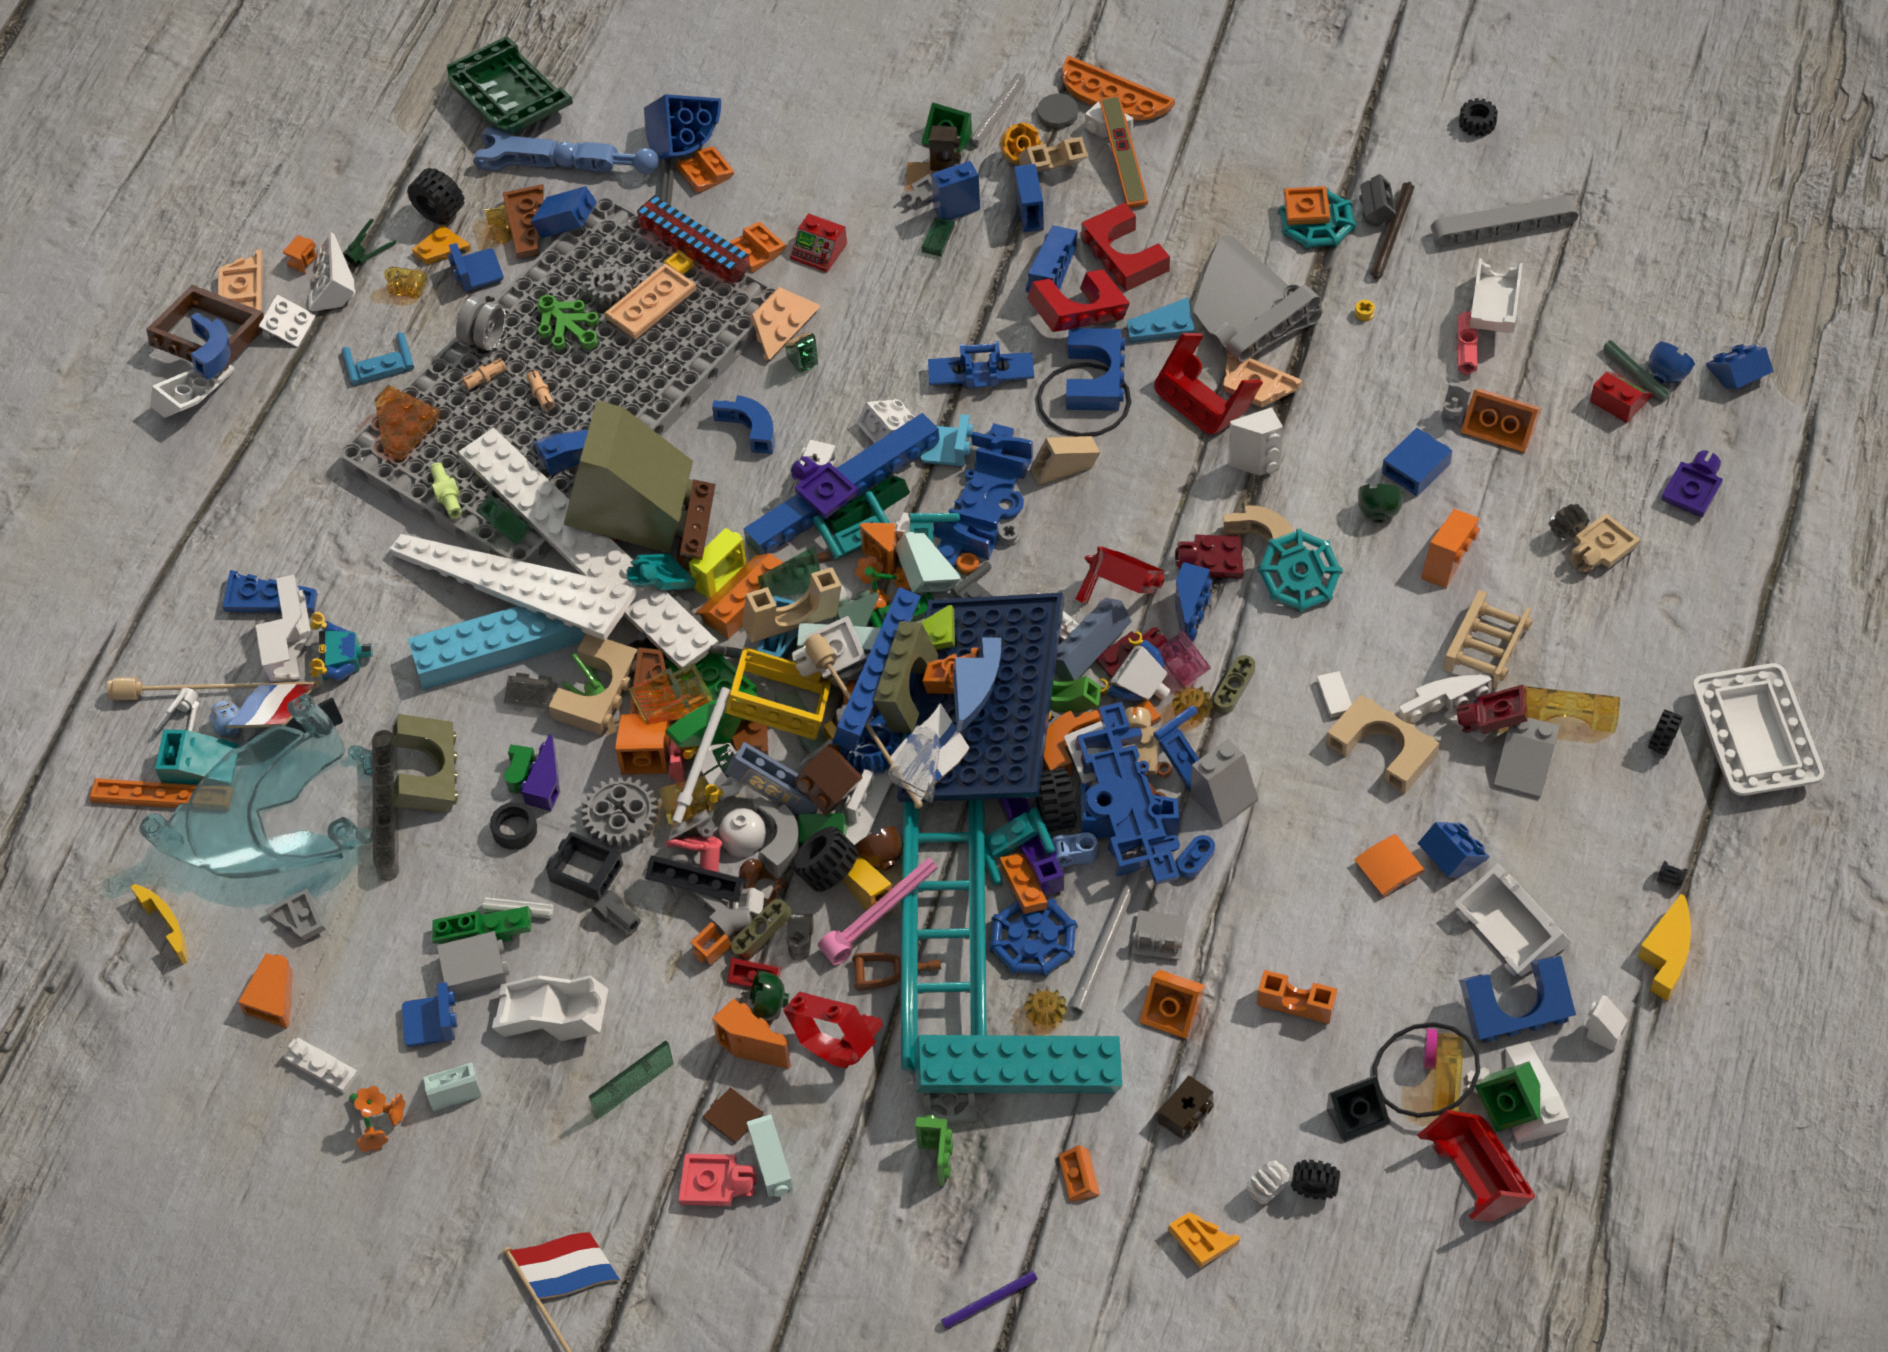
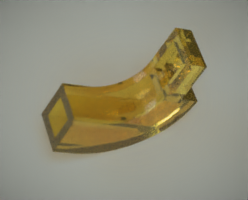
M1445 1032L1437 1034L1432 1111H1438L1460 1098L1463 1037L1457 1036L1454 1033ZM1457 1106V1107H1455V1108H1453V1109H1451V1110H1452V1111H1459V1106Z

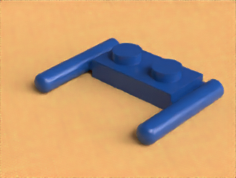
M1190 706L1153 732L1154 737L1159 741L1160 747L1182 781L1186 783L1187 789L1190 792L1192 764L1198 761L1199 758L1182 731L1177 727L1197 714L1195 706Z

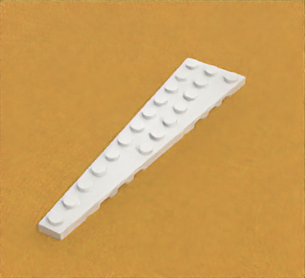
M401 534L390 548L392 556L415 565H420L427 570H437L440 575L445 577L452 576L457 579V582L462 584L466 582L472 584L477 590L519 607H524L534 613L542 612L549 619L554 620L557 618L562 620L564 625L569 627L577 626L581 628L582 632L604 641L637 595L636 587Z

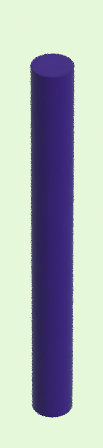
M1031 1271L941 1320L943 1327L947 1329L1037 1281L1038 1278L1035 1272Z

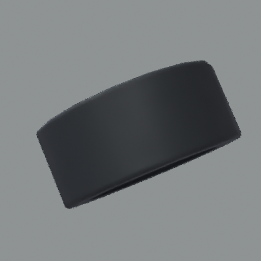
M519 802L506 803L497 808L490 818L492 835L496 843L503 848L510 850L523 848L530 844L537 834L535 815L526 804ZM511 817H522L528 822L527 827L515 835H507L500 831L501 824Z

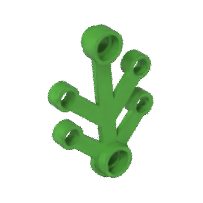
M544 295L539 299L537 309L542 314L541 325L538 327L540 337L549 338L552 335L550 326L551 315L557 319L555 336L552 338V345L555 350H562L566 346L564 339L565 327L580 339V344L584 349L593 350L598 344L596 333L592 330L583 331L574 323L586 322L591 327L599 323V317L596 312L584 313L585 304L583 301L558 302L552 295ZM560 310H573V313H563Z

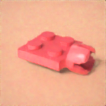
M685 1154L678 1201L680 1205L731 1206V1201L734 1197L752 1196L755 1194L756 1188L753 1187V1185H757L755 1167L753 1165H738L736 1155Z

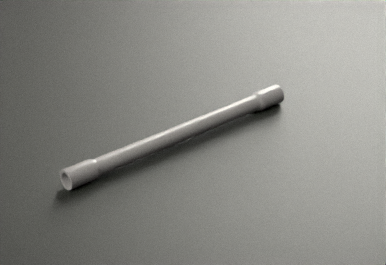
M1140 846L1134 858L1143 856ZM1146 866L1128 874L1083 982L1070 1006V1010L1075 1014L1083 1015L1091 998V992Z

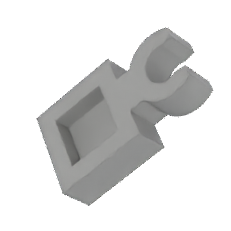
M929 174L911 184L913 191H905L901 194L902 200L906 198L912 199L907 203L908 209L913 208L918 200L922 204L933 198L932 178Z

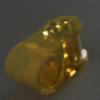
M503 203L500 207L492 209L484 208L487 223L494 240L497 243H506L511 240L512 232L505 204Z
M389 267L384 272L385 280L388 282L386 285L388 293L412 298L421 297L428 278L424 272L399 267Z

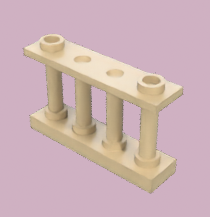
M1478 590L1445 656L1443 670L1452 673L1456 665L1460 666V664L1469 666L1493 675L1492 688L1497 689L1499 682H1504L1509 671L1507 666L1524 631L1529 632L1533 622V619L1530 618L1531 608L1527 607L1522 617L1489 606V603L1486 602L1487 592ZM1486 614L1517 625V628L1513 634L1482 623L1479 618L1481 615L1485 616ZM1480 631L1510 643L1507 649L1503 650L1473 639L1471 634L1472 632ZM1464 648L1476 649L1501 658L1498 667L1464 655Z

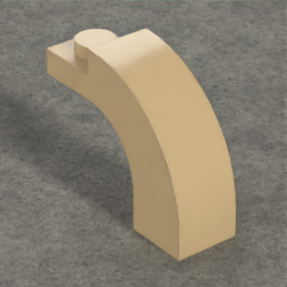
M1248 505L1245 506L1244 513L1223 515V535L1255 534L1268 541L1271 538L1276 539L1294 532L1284 517L1273 510L1260 506ZM1296 541L1285 544L1282 547L1285 550L1295 547ZM1275 552L1273 561H1279L1280 555Z

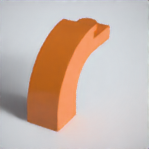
M1097 710L1084 712L1078 717H1074L1072 711H1069L1058 717L1049 726L1043 759L1045 771L1065 768L1069 776L1072 775V761L1066 751L1067 744L1064 736L1100 722Z

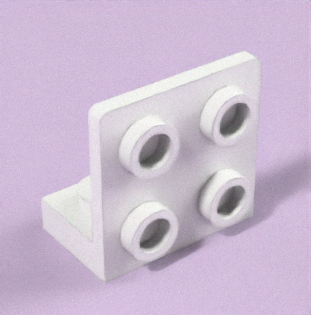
M900 400L866 402L856 423L876 443L915 416L908 411Z

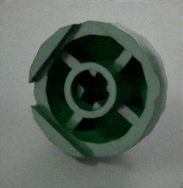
M1366 484L1358 489V505L1362 513L1372 518L1373 522L1384 523L1386 519L1396 516L1402 508L1404 491H1401L1400 487L1389 484H1377V488H1370V484Z
M759 970L755 974L749 996L751 1005H753V1009L750 1008L752 1014L758 1019L761 1017L765 1021H769L777 1017L781 1009L787 1006L789 993H785V986L782 980L775 974Z

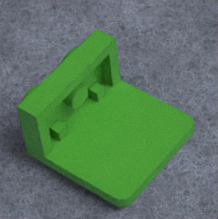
M931 1115L916 1117L915 1128L918 1148L939 1150L937 1161L939 1186L944 1187L945 1179H950L951 1164L949 1163L950 1156L953 1154L952 1129H948L947 1119H938Z

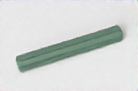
M1609 340L1604 344L1603 350L1648 391L1653 393L1658 400L1664 402L1669 398L1670 392L1613 340Z

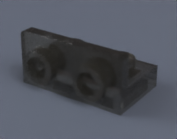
M518 672L516 676L508 675L504 698L505 704L549 710L554 688H558V684L552 681V677L539 675L538 679L529 678V674Z

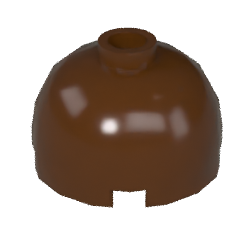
M895 826L880 829L881 833L877 835L871 833L855 844L858 851L857 857L864 858L875 869L882 868L883 871L894 867L896 865L894 861L899 858L902 852V841Z

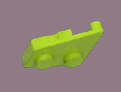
M948 605L920 622L923 624L936 650L955 647L954 609L952 605Z

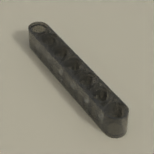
M380 730L372 738L373 862L378 876L384 881L393 880L399 873L398 807L393 806L392 786L398 776L397 747L392 746V733L388 730Z

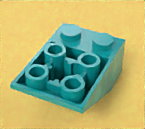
M163 729L155 771L161 783L231 785L239 744L189 730Z

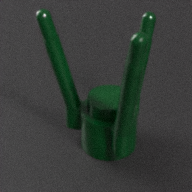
M371 218L343 252V256L353 265L357 262L363 264L367 259L396 244V241L393 240L364 255L365 249L360 243L366 237V231L374 221Z

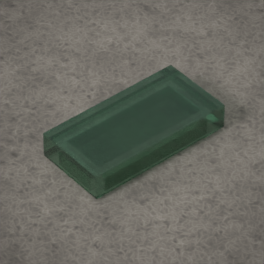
M935 217L921 247L922 252L942 257L955 228V221Z

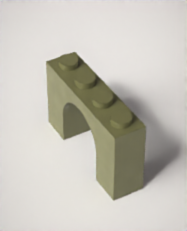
M900 621L874 697V702L891 732L912 733L914 731L919 712L910 696V673L925 674L928 663L938 658V653L923 624L919 622Z
M403 714L397 715L392 725V746L415 749L428 754L435 761L438 773L429 777L399 773L392 786L393 806L449 813L451 807L456 805L458 791L455 790L458 773L454 771V765L457 760V751H454L457 734L453 731V722Z

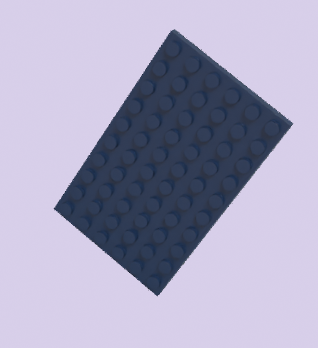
M1063 592L928 600L925 619L948 605H952L954 609L955 647L936 650L938 653L937 660H944L953 654L960 657L972 653L971 648L980 649L982 638H1001V655L993 689L986 704L977 717L960 732L970 748L955 768L933 786L922 801L1039 797L1065 600ZM916 673L912 701L919 712L914 731L929 719L940 703L956 726L954 694L927 693L923 684L925 674ZM899 780L898 801L913 802Z

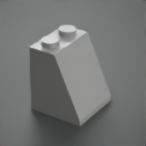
M1229 739L1192 764L1190 796L1222 827L1258 801V795L1245 755Z

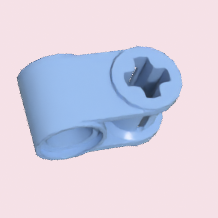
M1091 833L1060 835L1052 839L1055 847L1054 853L1060 867L1089 864L1098 857L1097 839Z

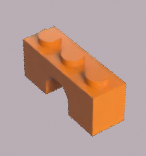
M1264 970L1258 988V1006L1330 1024L1336 1004L1337 988L1313 982L1311 989L1303 990L1292 986L1288 981L1289 976Z

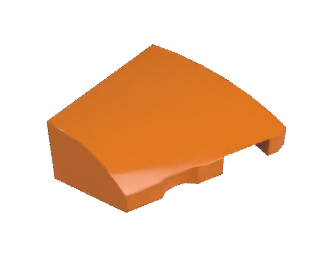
M971 648L972 653L960 657L953 654L944 660L929 662L923 678V684L927 693L954 694L952 670L955 658H979V649Z

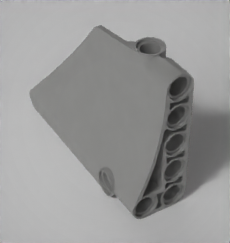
M1227 235L1220 237L1202 280L1193 310L1194 315L1210 334L1215 345L1220 349L1225 348L1238 361L1245 362L1279 339L1315 324L1322 315V304L1320 296L1307 285L1301 287L1296 284L1288 285L1236 238Z

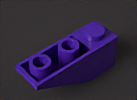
M550 734L546 741L541 744L539 756L531 764L530 775L521 786V794L526 805L552 811L560 794L556 748L553 736Z

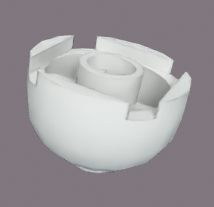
M745 808L729 812L722 819L719 826V839L723 843L722 847L730 855L739 858L750 857L759 848L761 850L767 841L766 825L761 816L753 810Z

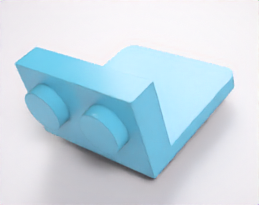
M961 414L958 428L937 426L939 428L940 440L934 448H926L922 451L921 461L923 463L965 466L966 455H970L971 442H969V437H971L974 431V425L970 424L969 415Z

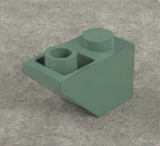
M867 589L856 593L857 598L852 600L848 598L839 600L837 616L833 617L834 622L848 616L853 626L866 627L878 600V592H869Z

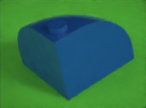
M665 94L644 107L645 130L650 149L657 153L659 159H672L685 156L704 145L713 135L712 132L719 122L721 98Z

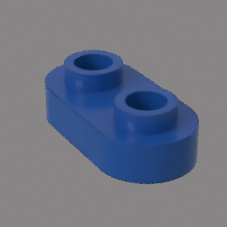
M1206 835L1195 837L1177 860V870L1181 876L1186 878L1196 877L1215 853V842L1211 837ZM1200 849H1205L1206 851H1205V852H1200L1199 850H1200ZM1186 866H1191V867H1193V868H1192V869H1187V868H1185V867H1186Z

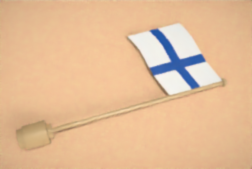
M820 634L810 636L804 643L806 646L805 651L817 669H829L849 700L851 697L849 691L832 667L837 655L825 637H822ZM941 703L929 719L906 737L891 757L868 721L865 726L912 798L916 809L922 807V800L933 786L955 768L970 749L960 732H956V726Z

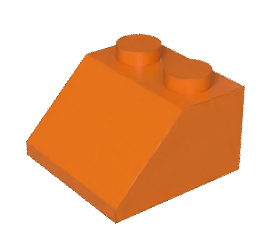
M1159 969L1151 978L1139 1023L1186 1039L1199 1011L1206 985Z

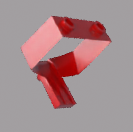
M1097 546V554L1085 556V561L1090 564V568L1075 599L1081 603H1088L1099 577L1137 593H1156L1158 588L1161 589L1166 578L1164 576L1165 571L1127 554Z
M800 991L783 1009L801 1045L825 1059L828 1063L842 1068H848L849 1065L856 1064L875 1044L876 1041L873 1036L883 1027L881 1018H874L871 1015L866 1016V1014L860 1015L855 1005ZM813 1018L838 1024L844 1036L840 1040L822 1033Z

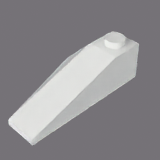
M330 232L318 248L315 263L318 269L312 278L315 287L314 290L309 292L308 297L309 310L311 311L343 307L355 295L354 279L335 235Z

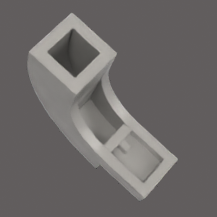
M759 796L753 801L754 812L761 816L765 825L776 835L774 840L760 851V861L770 874L779 879L792 866L795 855L798 852V825L793 813L785 804L777 809L771 801H766Z

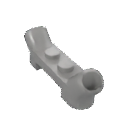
M678 854L671 858V860L692 865L691 859L686 855ZM663 884L678 900L686 894L710 915V923L712 922L721 936L726 934L729 938L733 933L741 932L752 921L751 911L748 908L728 909L721 898Z

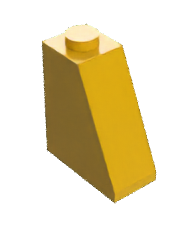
M860 856L857 857L853 868L842 880L865 911L870 909L892 889L891 883Z

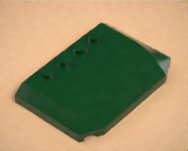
M508 36L447 64L450 86L495 129L513 134L573 104L572 97L562 87L557 89L521 55L518 45Z

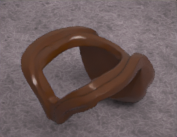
M748 859L740 867L739 877L746 879L744 889L754 888L755 884L761 879H771L777 884L772 890L769 899L764 898L763 907H766L775 900L777 892L783 891L788 885L784 878L776 879L765 869L763 863L757 859Z

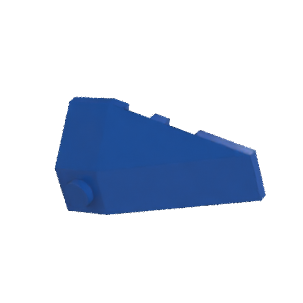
M588 429L551 434L532 442L550 476L579 464Z

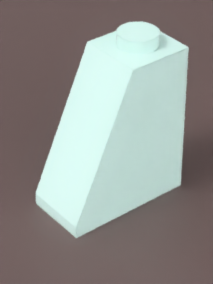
M905 533L895 545L913 593L950 591L961 580L960 575L924 533Z
M772 1115L747 1121L751 1146L768 1198L787 1194L788 1191L793 1190L792 1181Z

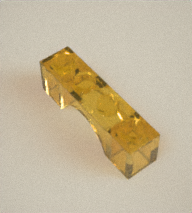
M1524 686L1527 692V714L1529 718L1546 722L1554 717L1571 716L1585 721L1591 730L1616 732L1619 719L1620 697Z

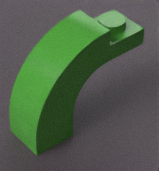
M1087 676L1069 682L1054 681L1050 710L1063 713L1069 711L1078 713L1099 706L1101 686Z

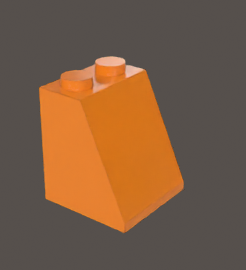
M638 713L621 715L615 746L621 775L668 774L669 757L667 745L670 744V737L665 732L671 726L670 720L648 721V719L669 717V715L646 717V715L653 714Z

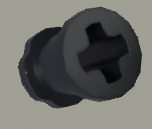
M1664 860L1656 881H1665L1675 885L1676 889L1680 890L1688 869L1684 868L1681 870L1668 865V862Z

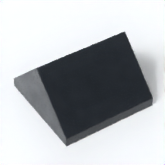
M1376 1075L1328 1094L1326 1110L1343 1141L1390 1123Z

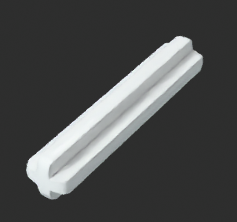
M484 898L482 903L483 911L489 913L525 906L531 909V917L550 919L554 913L552 904Z

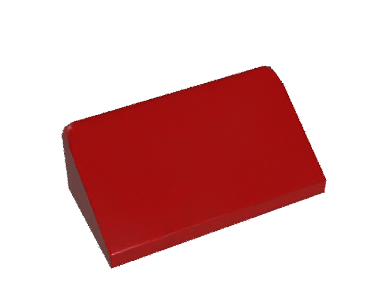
M731 958L727 983L751 987L758 970L780 977L782 967Z

